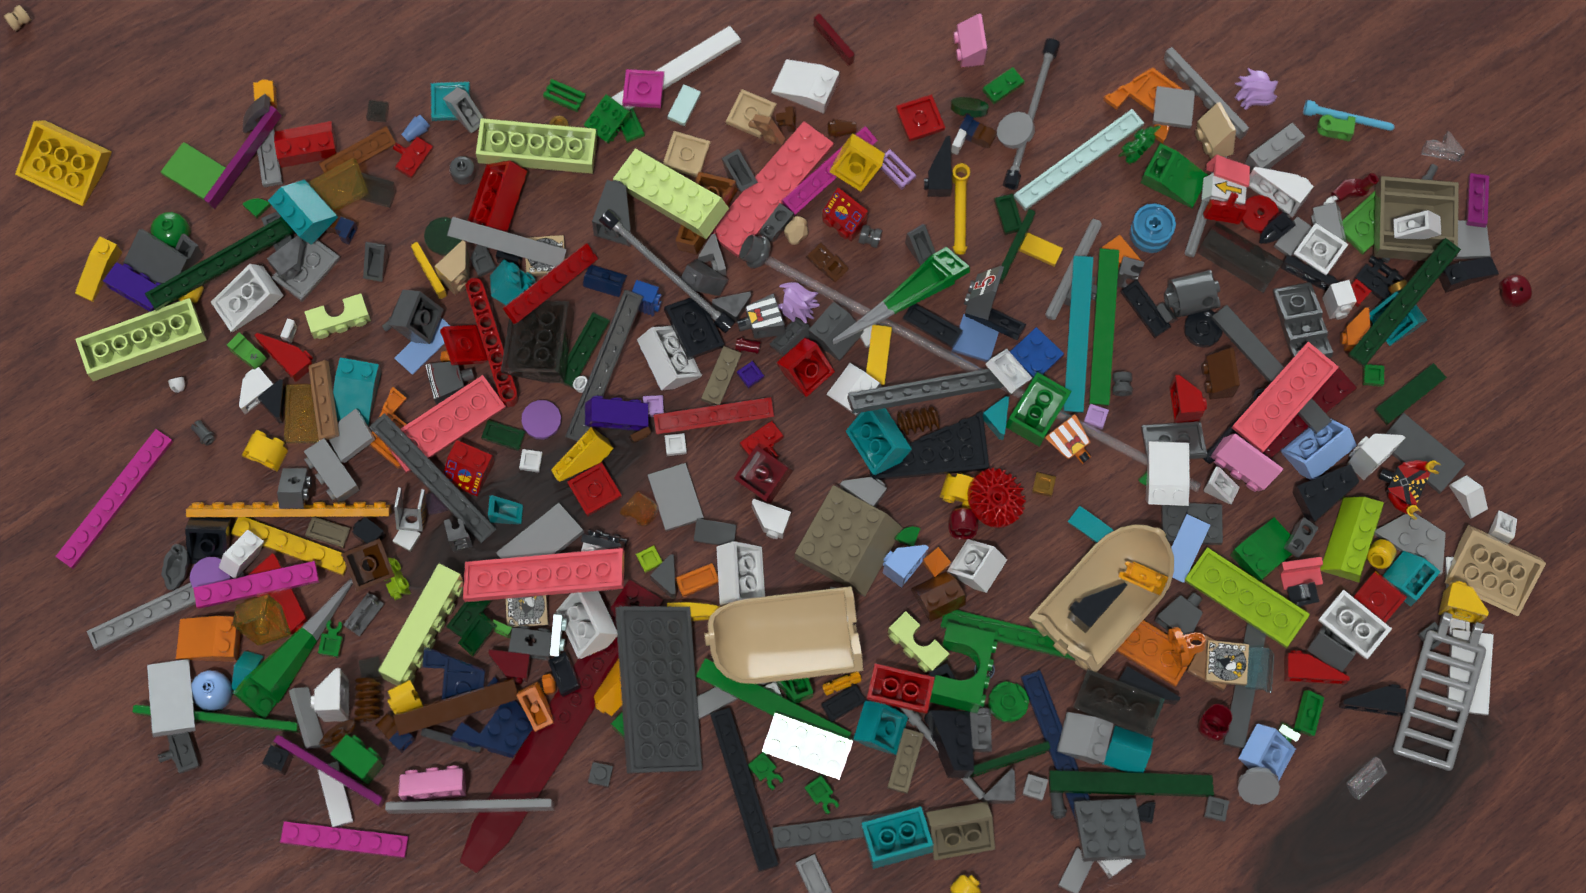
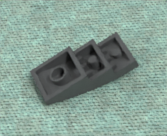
M1311 282L1273 289L1278 315L1292 359L1307 342L1311 343L1326 357H1332L1333 351L1327 338L1328 331L1322 319L1323 312Z

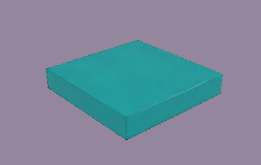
M469 82L431 83L432 121L458 120L443 98L457 87L466 91L470 96Z

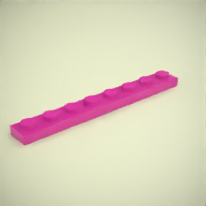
M155 429L55 556L57 559L72 569L76 567L173 443L172 439Z

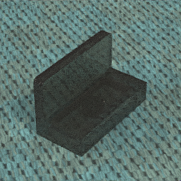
M357 172L358 182L353 197L391 208L397 192L394 182Z

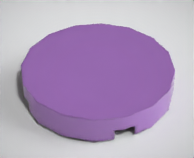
M537 400L525 407L521 422L524 430L530 437L544 440L558 432L561 426V415L559 409L553 403L547 400Z
M206 557L199 560L190 572V582L193 588L230 580L232 577L219 568L221 559L216 557Z

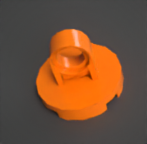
M1178 626L1168 630L1169 644L1172 643L1174 651L1171 652L1177 666H1189V655L1200 653L1205 649V636L1198 632L1183 635ZM1199 640L1202 643L1200 645H1193L1191 642Z

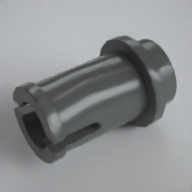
M201 420L194 422L197 425L196 427L194 424L191 425V429L200 438L201 444L208 446L214 442V433L210 432Z
M1050 793L1052 805L1050 813L1054 819L1066 817L1065 813H1067V810L1064 808L1063 793Z

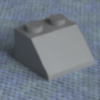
M1067 712L1057 752L1090 764L1104 763L1113 723L1093 716Z

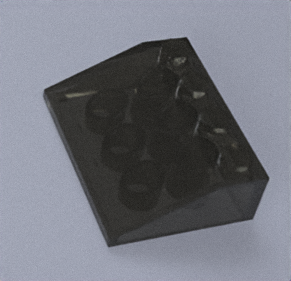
M544 301L516 324H513L509 318L501 373L547 383H564L575 313L569 301Z

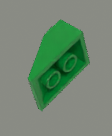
M1037 372L1008 419L1006 428L1040 447L1072 391Z
M1274 517L1237 546L1230 556L1246 573L1261 582L1277 569L1282 562H1285L1293 555L1284 549L1291 535Z

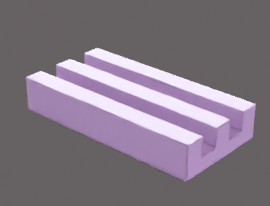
M890 149L885 153L883 161L903 182L884 163L880 169L902 190L911 180L916 178V175ZM888 156L909 176L908 178L887 158Z

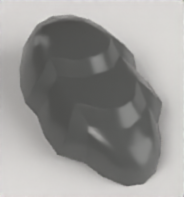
M174 544L165 555L161 575L169 590L177 589L181 582L186 579L187 568L190 563L188 551L179 544Z

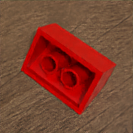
M332 121L274 132L276 156L281 168L325 160L337 153Z
M874 664L866 700L927 714L935 677Z

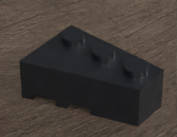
M1350 464L1301 484L1292 493L1304 517L1315 524L1350 493L1360 481Z
M930 710L924 717V720L929 726L932 734L931 738L939 751L938 755L947 778H968L974 772L970 712Z

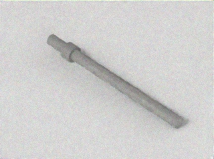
M900 708L909 718L908 721L912 726H916L938 751L935 742L931 738V731L922 722V717L913 710ZM970 776L968 778H961L979 800L986 795Z

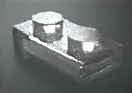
M1374 757L1346 784L1353 797L1359 800L1387 774V771L1381 760Z

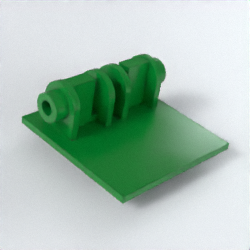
M605 94L584 123V126L596 129L597 136L609 144L610 141H614L613 139L618 134L615 131L620 132L618 127H624L621 123L625 124L630 119L629 115L631 112Z
M1150 126L1147 129L1142 128L1134 135V140L1127 142L1121 148L1123 151L1118 156H1126L1125 160L1128 164L1135 163L1155 143L1156 136L1154 133L1161 126Z

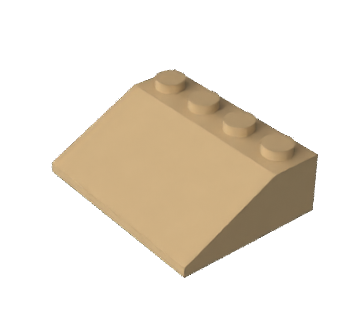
M1468 525L1458 544L1445 583L1450 585L1456 581L1464 582L1467 586L1473 587L1481 600L1519 616L1546 563L1538 556Z

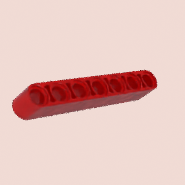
M471 278L466 283V291L497 391L506 407H513L518 402V394L484 285L480 279ZM474 287L480 288L477 292H471V289ZM480 304L485 305V308L482 310L476 309ZM485 322L491 323L487 328L482 327V324ZM489 340L497 341L494 345L487 344ZM496 357L502 358V361L499 363L493 362ZM501 375L508 376L505 381L498 380ZM507 393L514 394L510 399L504 398V395Z

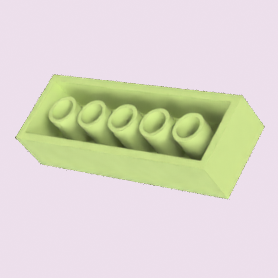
M481 118L476 157L478 163L482 164L512 161L518 166L526 168L593 174L597 132L596 129Z
M636 148L613 178V180L620 181L626 185V193L705 239L708 238L729 209L718 195Z
M190 298L76 339L86 372L92 381L206 341L195 306Z
M441 564L437 565L378 670L383 679L396 686L409 680L412 683L414 682L416 677L414 673L417 668L423 666L424 647L433 648L437 632L440 633L443 630L447 614L450 615L453 612L457 596L461 597L463 594L464 581L459 573Z

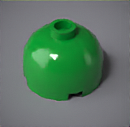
M165 212L153 220L150 233L175 249L182 234L190 237L191 228L187 220L180 214Z

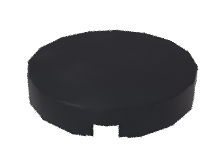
M1207 310L1191 314L1187 317L1184 324V333L1190 343L1205 348L1211 347L1219 341L1223 331L1211 319L1216 314L1215 312Z

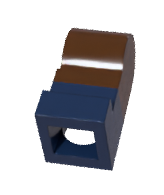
M967 114L959 127V130L966 131L965 139L981 147L990 148L997 136L996 131L973 120L974 117H970Z
M337 215L338 218L324 232L339 235L341 241L349 245L358 228L354 221Z
M388 714L375 725L401 753L415 741L410 733L399 736L395 720Z

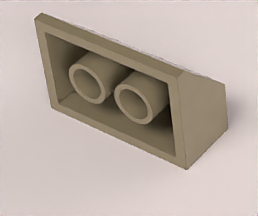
M987 802L926 812L927 825L933 842L934 860L995 850L993 820Z

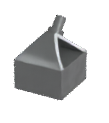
M402 290L392 315L389 317V321L383 324L382 327L385 331L394 328L412 342L430 344L444 309L420 291Z

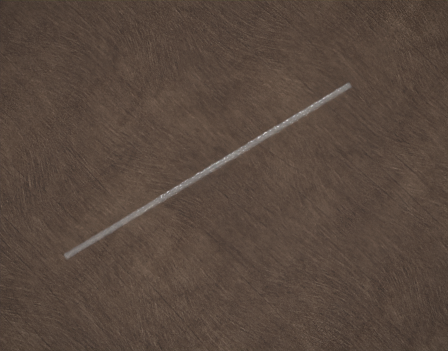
M771 256L764 263L862 316L871 311L870 308ZM888 318L877 323L881 326L892 327V332L968 372L984 370ZM1005 386L1000 388L1006 391L1007 393L1011 394ZM1019 388L1011 395L1021 399L1025 390ZM1061 410L1057 419L1065 422L1072 415ZM1078 419L1087 435L1147 466L1146 454ZM1190 478L1189 489L1197 493L1201 483Z

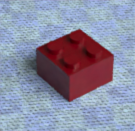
M756 446L734 479L764 501L771 503L793 470L764 449Z

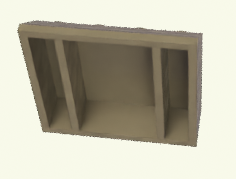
M1381 176L1376 184L1374 257L1426 261L1445 238L1458 247L1459 183ZM1427 210L1440 216L1441 235L1427 239L1394 238V219Z
M833 485L797 548L794 559L845 587H852L854 592L865 597L885 562L884 558L896 542L894 540L896 534L903 528L887 513Z

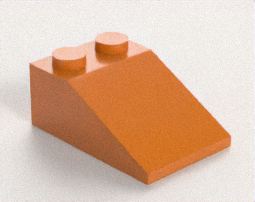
M229 616L180 619L176 660L237 662L242 622L238 617Z

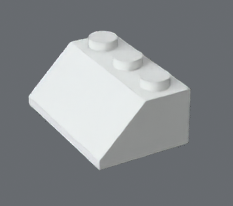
M672 326L651 327L637 339L661 390L676 389L702 376L694 358L687 359Z
M1373 434L1370 438L1366 436L1349 455L1351 459L1347 465L1351 464L1354 471L1365 480L1392 455L1405 437L1403 435Z
M735 541L717 546L720 606L739 600L765 597L762 547Z
M1345 590L1336 597L1318 620L1366 660L1392 630V628Z
M599 591L571 593L556 610L557 613H564V618L567 619L566 633L578 659L607 648L617 637V630Z
M336 668L315 689V696H311V708H314V711L324 722L349 720V680L340 668Z

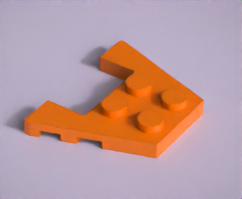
M1152 67L1128 84L1122 85L1111 94H1107L1103 101L1118 110L1124 101L1131 97L1151 113H1154L1157 86L1175 89L1182 88ZM1160 125L1161 127L1154 133L1156 139L1162 144L1166 139L1170 126Z
M392 387L379 417L385 413L399 429L407 425L394 414L407 398ZM372 431L375 441L369 445L397 469L401 468L384 442Z

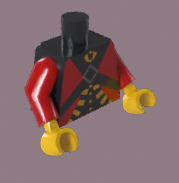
M1420 460L1403 462L1396 467L1394 472L1383 468L1378 479L1389 483L1386 492L1388 493V499L1395 509L1408 514L1413 520H1416L1417 518L1413 513L1415 511L1421 513V510L1416 505L1430 476L1428 471L1438 474L1439 472L1433 470L1435 465L1441 464L1434 460L1430 462Z

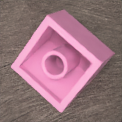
M977 14L958 24L956 32H953L954 43L958 44L956 58L957 61H960L961 67L984 65L987 45L982 14Z

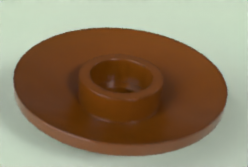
M350 719L337 724L324 734L323 738L319 741V745L322 748L338 745L346 734L349 736L356 726L355 721Z

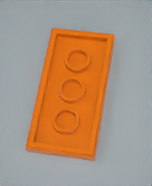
M1144 620L1116 650L1121 655L1174 687L1177 686L1188 667L1177 666L1171 652L1174 650L1172 643L1169 644L1168 635ZM1195 654L1189 655L1190 662L1192 661Z

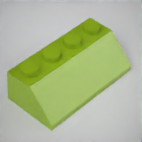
M1367 497L1343 498L1320 571L1360 582L1368 552L1383 511L1384 502Z

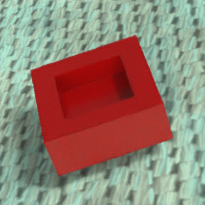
M1356 279L1351 286L1357 300L1355 305L1358 307L1371 293V290Z

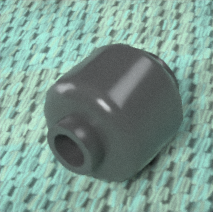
M459 156L451 162L450 174L456 183L465 185L474 180L476 170L470 158Z

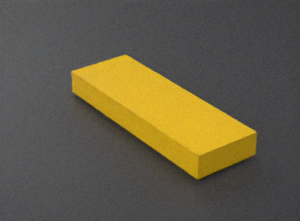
M418 242L412 244V251L439 299L445 298L447 296L445 289Z
M872 325L866 373L877 380L881 386H884L892 327Z

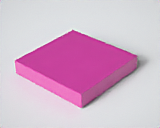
M626 69L623 106L661 108L664 71Z

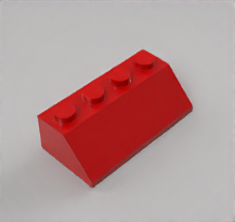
M512 161L486 164L467 221L508 232L521 188L525 183L527 171Z

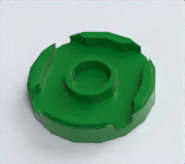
M1010 682L999 683L989 694L988 706L990 712L996 719L1002 722L1012 723L1018 721L1028 710V695L1018 684Z

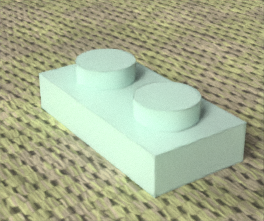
M556 612L553 617L550 651L552 656H559L565 648V639H562V631H566L567 619L564 618V613Z

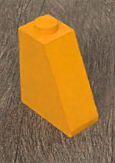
M619 659L594 695L596 708L602 713H608L610 716L622 705Z

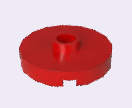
M1262 195L1252 196L1243 204L1246 205L1247 211L1241 222L1247 229H1251L1255 233H1262L1268 225V221L1279 213L1278 206L1269 197ZM1257 211H1262L1263 215H1259Z

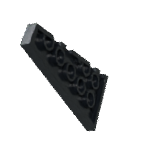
M982 411L970 418L960 420L956 424L949 427L946 426L914 442L908 443L912 450L901 463L877 475H873L870 469L869 473L870 477L874 480H887L989 469Z

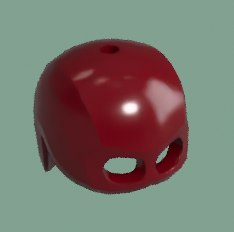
M1517 274L1509 275L1499 283V289H1502V300L1506 306L1519 307L1531 299L1532 287L1524 276Z
M963 507L953 510L948 522L949 533L953 538L959 540L973 538L978 531V518L969 508Z
M1221 704L1211 705L1199 720L1198 732L1208 740L1215 742L1222 740L1229 732V725L1233 719L1231 711Z

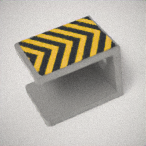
M398 487L394 505L396 530L423 532L427 513L425 489H421L418 509L403 508L402 488ZM409 516H414L417 518V521L414 523H408L406 522V518Z

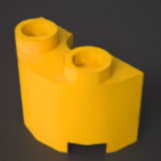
M256 430L251 435L242 453V457L259 462L265 467L278 471L288 452L283 447L285 443L278 438L271 440L266 437L265 433Z
M950 473L947 474L940 498H943L948 503L962 502L963 507L971 509L968 503L967 492L973 478L963 474H957L956 477L951 476Z
M410 680L388 691L391 698L387 701L394 714L423 706Z

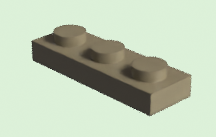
M723 346L701 401L714 406L721 405L742 353Z
M904 728L888 789L905 794L908 793L923 733Z

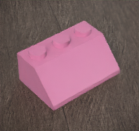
M1237 434L1224 437L1211 455L1217 466L1228 469L1232 477L1246 482V486L1254 492L1265 490L1283 470L1281 466Z
M448 766L447 770L440 771L438 768L426 769V772L418 773L417 770L405 771V774L400 775L399 797L403 802L466 796L465 771L463 768H459V766Z

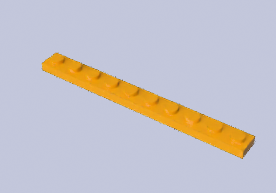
M195 502L186 509V517L389 516L392 512L391 505H386V502H374V505H366V502H354V505H346L345 502H334L333 505H325V502H314L313 505H304V509H279L278 502H274L273 505H265L264 502H254L252 505H245L244 502H234L232 505H224V502H214L212 505Z

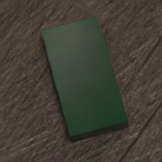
M1013 194L994 198L1004 235L1018 232L1022 221Z
M488 420L481 439L520 451L526 432Z
M482 612L477 616L458 644L473 657L478 653L497 625Z

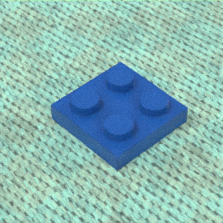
M1037 327L1010 351L1032 378H1034L1037 372L1044 375L1064 356V353Z

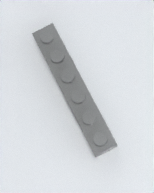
M1173 47L1168 49L1163 59L1166 66L1173 69L1177 73L1178 78L1185 82L1191 91H1195V95L1202 99L1206 108L1211 109L1216 103L1221 102L1236 129L1235 136L1240 140L1246 136L1249 127Z

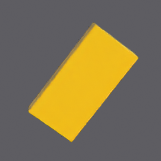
M1027 233L1019 251L1055 267L1063 248Z

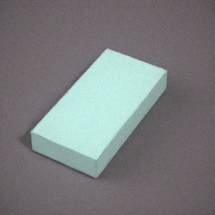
M683 85L667 116L668 119L685 126L701 92Z

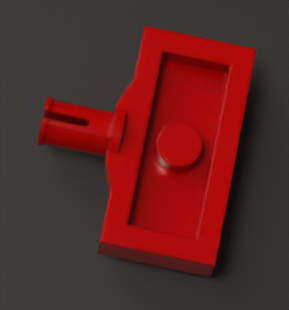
M417 136L407 148L396 142L393 150L402 156L395 169L412 179L433 150V146Z
M1232 192L1227 201L1210 199L1203 212L1204 219L1240 224L1247 208L1246 205L1235 203L1238 194H1233Z
M770 421L741 441L740 446L748 456L758 446L778 459L779 456L773 450V447L784 436L773 421Z

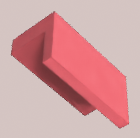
M1215 155L1207 163L1206 170L1214 172V176L1245 187L1249 186L1250 166L1219 155Z
M1322 557L1282 562L1278 568L1283 590H1287V587L1307 582H1315L1316 586L1322 585L1323 581L1320 571L1323 565Z

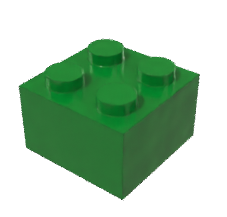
M346 734L330 754L338 763L369 785L384 767L380 762L382 758L370 747L366 750V745L355 735L349 737Z

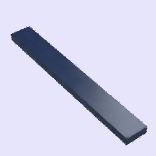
M1041 671L1022 676L1021 681L1028 695L1044 741H1048L1051 747L1049 754L1055 770L1079 771L1073 757L1057 752L1063 728ZM1065 793L1076 822L1074 802L1090 801L1089 795Z

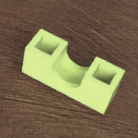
M362 294L342 299L344 311L337 317L329 316L324 306L304 311L313 338L323 339L328 337L329 334L335 332L342 333L350 327H361L371 321Z
M905 611L889 627L888 637L895 644L899 643L904 648L903 652L909 658L913 657L923 672H931L937 669L949 657V653L936 640L928 646L917 645L913 635L919 630L920 624Z

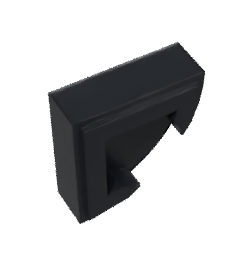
M1148 802L1137 808L1140 822L1153 823L1155 802Z

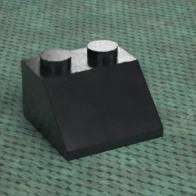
M189 518L185 527L189 564H196L199 560L206 557L222 559L223 554L231 547V518Z

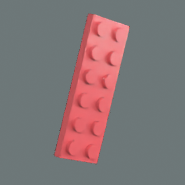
M1307 342L1236 421L1232 429L1263 453L1333 375L1338 366L1311 343Z
M482 375L400 430L430 459L504 410L506 406ZM389 449L405 473L410 472L411 470Z

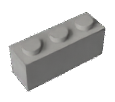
M1292 122L1250 153L1245 165L1250 166L1251 171L1254 167L1270 169L1297 149L1305 136Z
M324 438L304 451L307 456L304 459L310 469L313 467L318 473L315 476L321 485L324 483L329 489L326 492L332 501L336 499L338 502H343L360 491Z

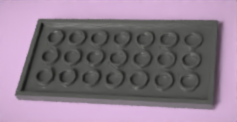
M616 607L627 774L701 771L702 762L690 607Z

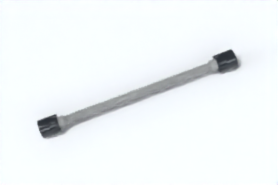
M1046 39L1043 47L1044 61L1027 114L1031 117L1032 121H1034L1049 66L1053 58H1056L1060 47V42L1056 39ZM1027 142L1024 143V146L1017 149L1013 166L1006 172L1003 186L1007 189L1016 190L1018 188L1021 178L1019 167Z
M610 209L602 215L599 221L610 231L613 229L615 232H619L632 246L636 247L638 251L640 250V253L642 252L649 261L653 262L658 269H661L660 271L666 274L668 278L670 277L675 284H678L677 286L683 289L687 295L689 294L696 303L700 304L715 320L714 324L724 333L730 329L735 321L724 311L721 313L715 310V308L713 309L704 298L700 297L698 293L696 294L695 290L687 285L685 281L683 282L661 260H658L659 258L653 255L649 249L647 250L638 239L634 238L632 234L630 235L629 231L623 228L619 222L620 219Z

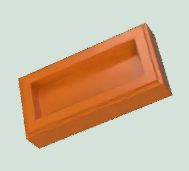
M713 563L675 578L682 597L719 583Z

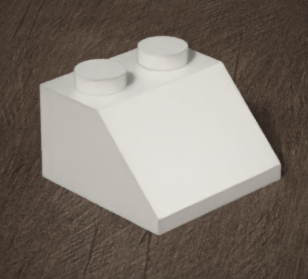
M1315 223L1293 255L1326 276L1345 252L1348 244Z
M849 363L827 395L852 413L847 399L848 393L881 388L882 386L866 372Z
M967 539L947 572L969 587L987 593L1007 559L994 546Z

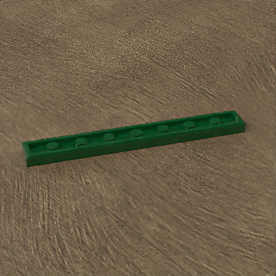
M279 217L145 293V296L155 311L287 238L293 234V231L282 217Z
M1445 238L1348 356L1364 368L1461 249Z
M1049 771L1050 793L1214 796L1213 775Z

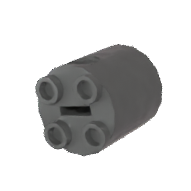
M1211 270L1171 279L1168 281V286L1164 293L1165 304L1167 308L1172 307L1177 317L1219 308L1221 304L1217 292H1220V285L1218 281L1213 280Z

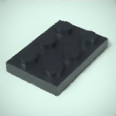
M691 297L664 307V312L688 360L721 349L725 345L710 314Z

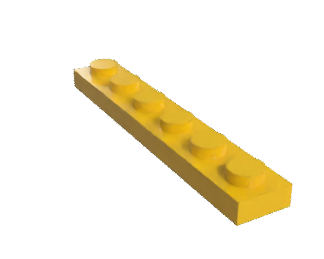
M238 517L231 532L233 536L240 538L249 530L264 541L263 547L307 563L315 561L317 567L342 576L345 575L347 567L339 551L246 517Z

